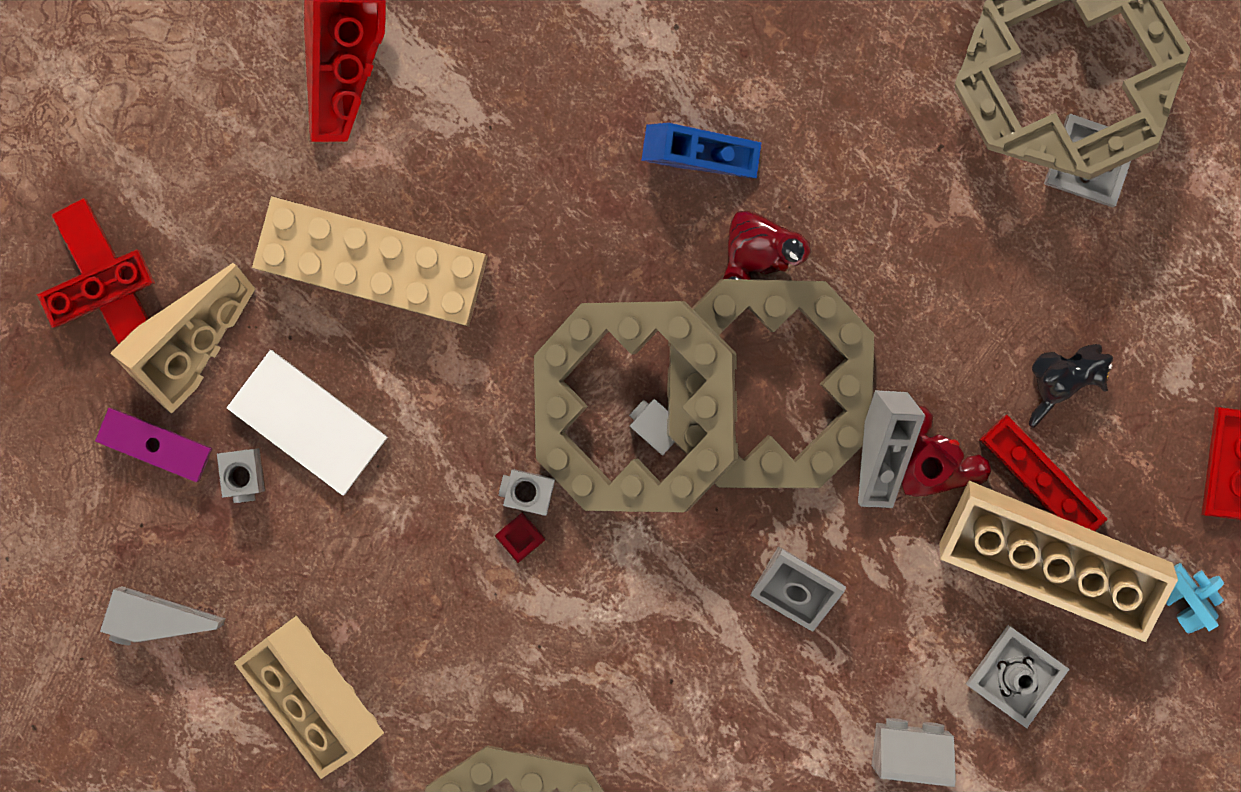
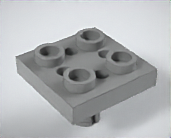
M1073 114L1067 115L1064 123V128L1073 143L1108 127ZM1131 161L1112 169L1110 172H1105L1090 179L1088 183H1083L1079 176L1049 168L1044 184L1110 207H1115Z
M1007 625L968 679L966 685L1021 725L1028 728L1070 669ZM1027 656L1031 657L1032 661L1026 659V663L1029 666L1023 664V659ZM999 661L1006 662L1007 666L1004 663H1001L1000 669L997 668V664ZM1002 689L1004 690V693H1005L1007 696L1002 695V693H1001V690H1002Z

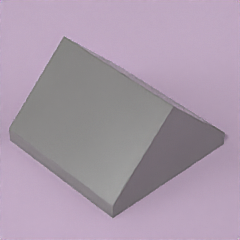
M778 546L752 590L751 596L813 632L842 596L846 586Z

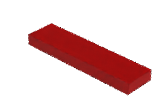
M83 198L52 214L82 274L117 258L87 199ZM97 282L93 283L90 288L93 295H96L100 289ZM135 293L100 308L118 344L136 327L148 320Z
M1004 415L979 439L1049 513L1095 532L1108 520L1008 415Z

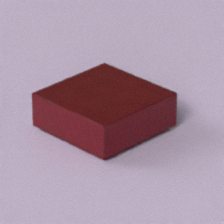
M524 512L520 513L495 535L517 563L546 540Z

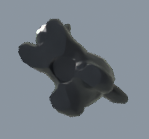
M1099 344L1084 346L1069 359L1055 352L1041 354L1035 360L1032 372L1037 378L1038 390L1043 400L1032 412L1029 426L1031 428L1036 427L1056 403L1069 399L1082 387L1096 385L1104 392L1108 391L1107 381L1109 379V371L1112 368L1113 356L1101 354L1103 350Z

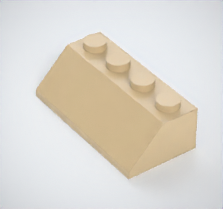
M297 616L234 662L320 779L355 758L384 734L374 715L368 712L356 696L353 687L344 680L335 668L332 659L323 652L312 637L309 628Z

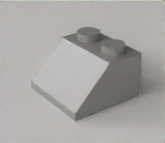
M887 718L886 724L876 723L871 766L880 779L955 787L954 736L949 731H945V725L923 722L922 728L908 726V721Z

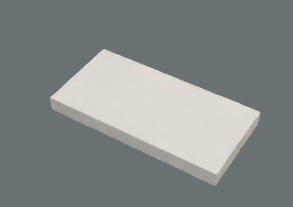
M273 350L267 353L227 407L228 410L341 495L347 493L388 438Z

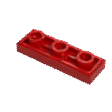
M136 249L37 294L51 327L57 328L155 284L141 251ZM97 282L100 289L96 295H93L90 288L93 283Z

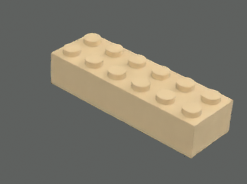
M271 196L252 268L469 327L488 257L480 252Z
M968 481L939 543L940 560L1144 642L1147 641L1178 581L1172 562L971 481Z

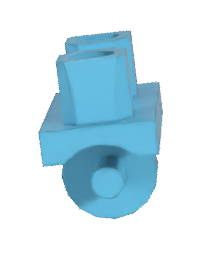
M1181 563L1175 565L1174 568L1178 581L1166 604L1170 606L1184 597L1190 607L1177 614L1179 623L1188 634L1203 627H1206L1208 631L1218 627L1219 624L1216 619L1219 615L1207 600V597H1209L1214 606L1224 601L1218 593V590L1224 585L1221 577L1215 576L1208 579L1201 570L1193 576L1200 585L1198 587Z

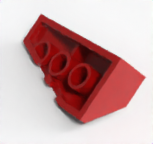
M304 0V35L311 142L348 141L361 104L360 98L374 66L372 64L378 46L382 43L385 35L386 0Z

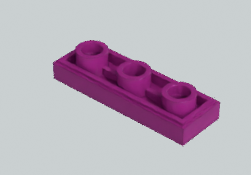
M108 408L95 440L97 443L194 482L200 481L213 449L114 408ZM153 438H156L160 443V447L156 452L150 447V442Z

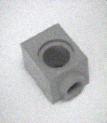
M643 399L629 415L634 420L630 427L663 456L674 443L667 435L668 411L655 399L649 404Z
M259 448L217 454L222 498L233 496L234 503L255 501V493L265 491ZM238 466L245 467L250 474V480L244 487L237 485L233 479L234 470Z
M512 469L510 476L503 475L499 490V496L505 497L503 506L546 516L555 479ZM522 481L531 482L536 488L535 498L527 502L520 500L516 495L518 483Z

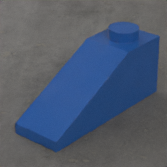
M673 123L647 124L641 161L754 179L757 178L762 142Z

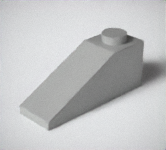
M879 390L874 392L864 424L858 503L861 507L893 508L925 418V414L908 392Z
M121 586L113 589L100 632L109 634V640L129 646L131 642L136 643L216 630L224 625L226 618Z

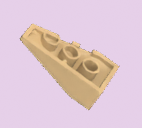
M232 263L136 327L110 354L132 378L172 414L198 388L204 378L200 375L210 357L215 358L221 349L218 343L227 328L235 325L252 296L255 287L237 265Z

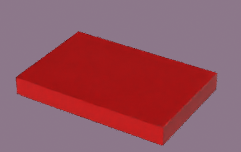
M1215 407L1201 515L1241 520V410Z

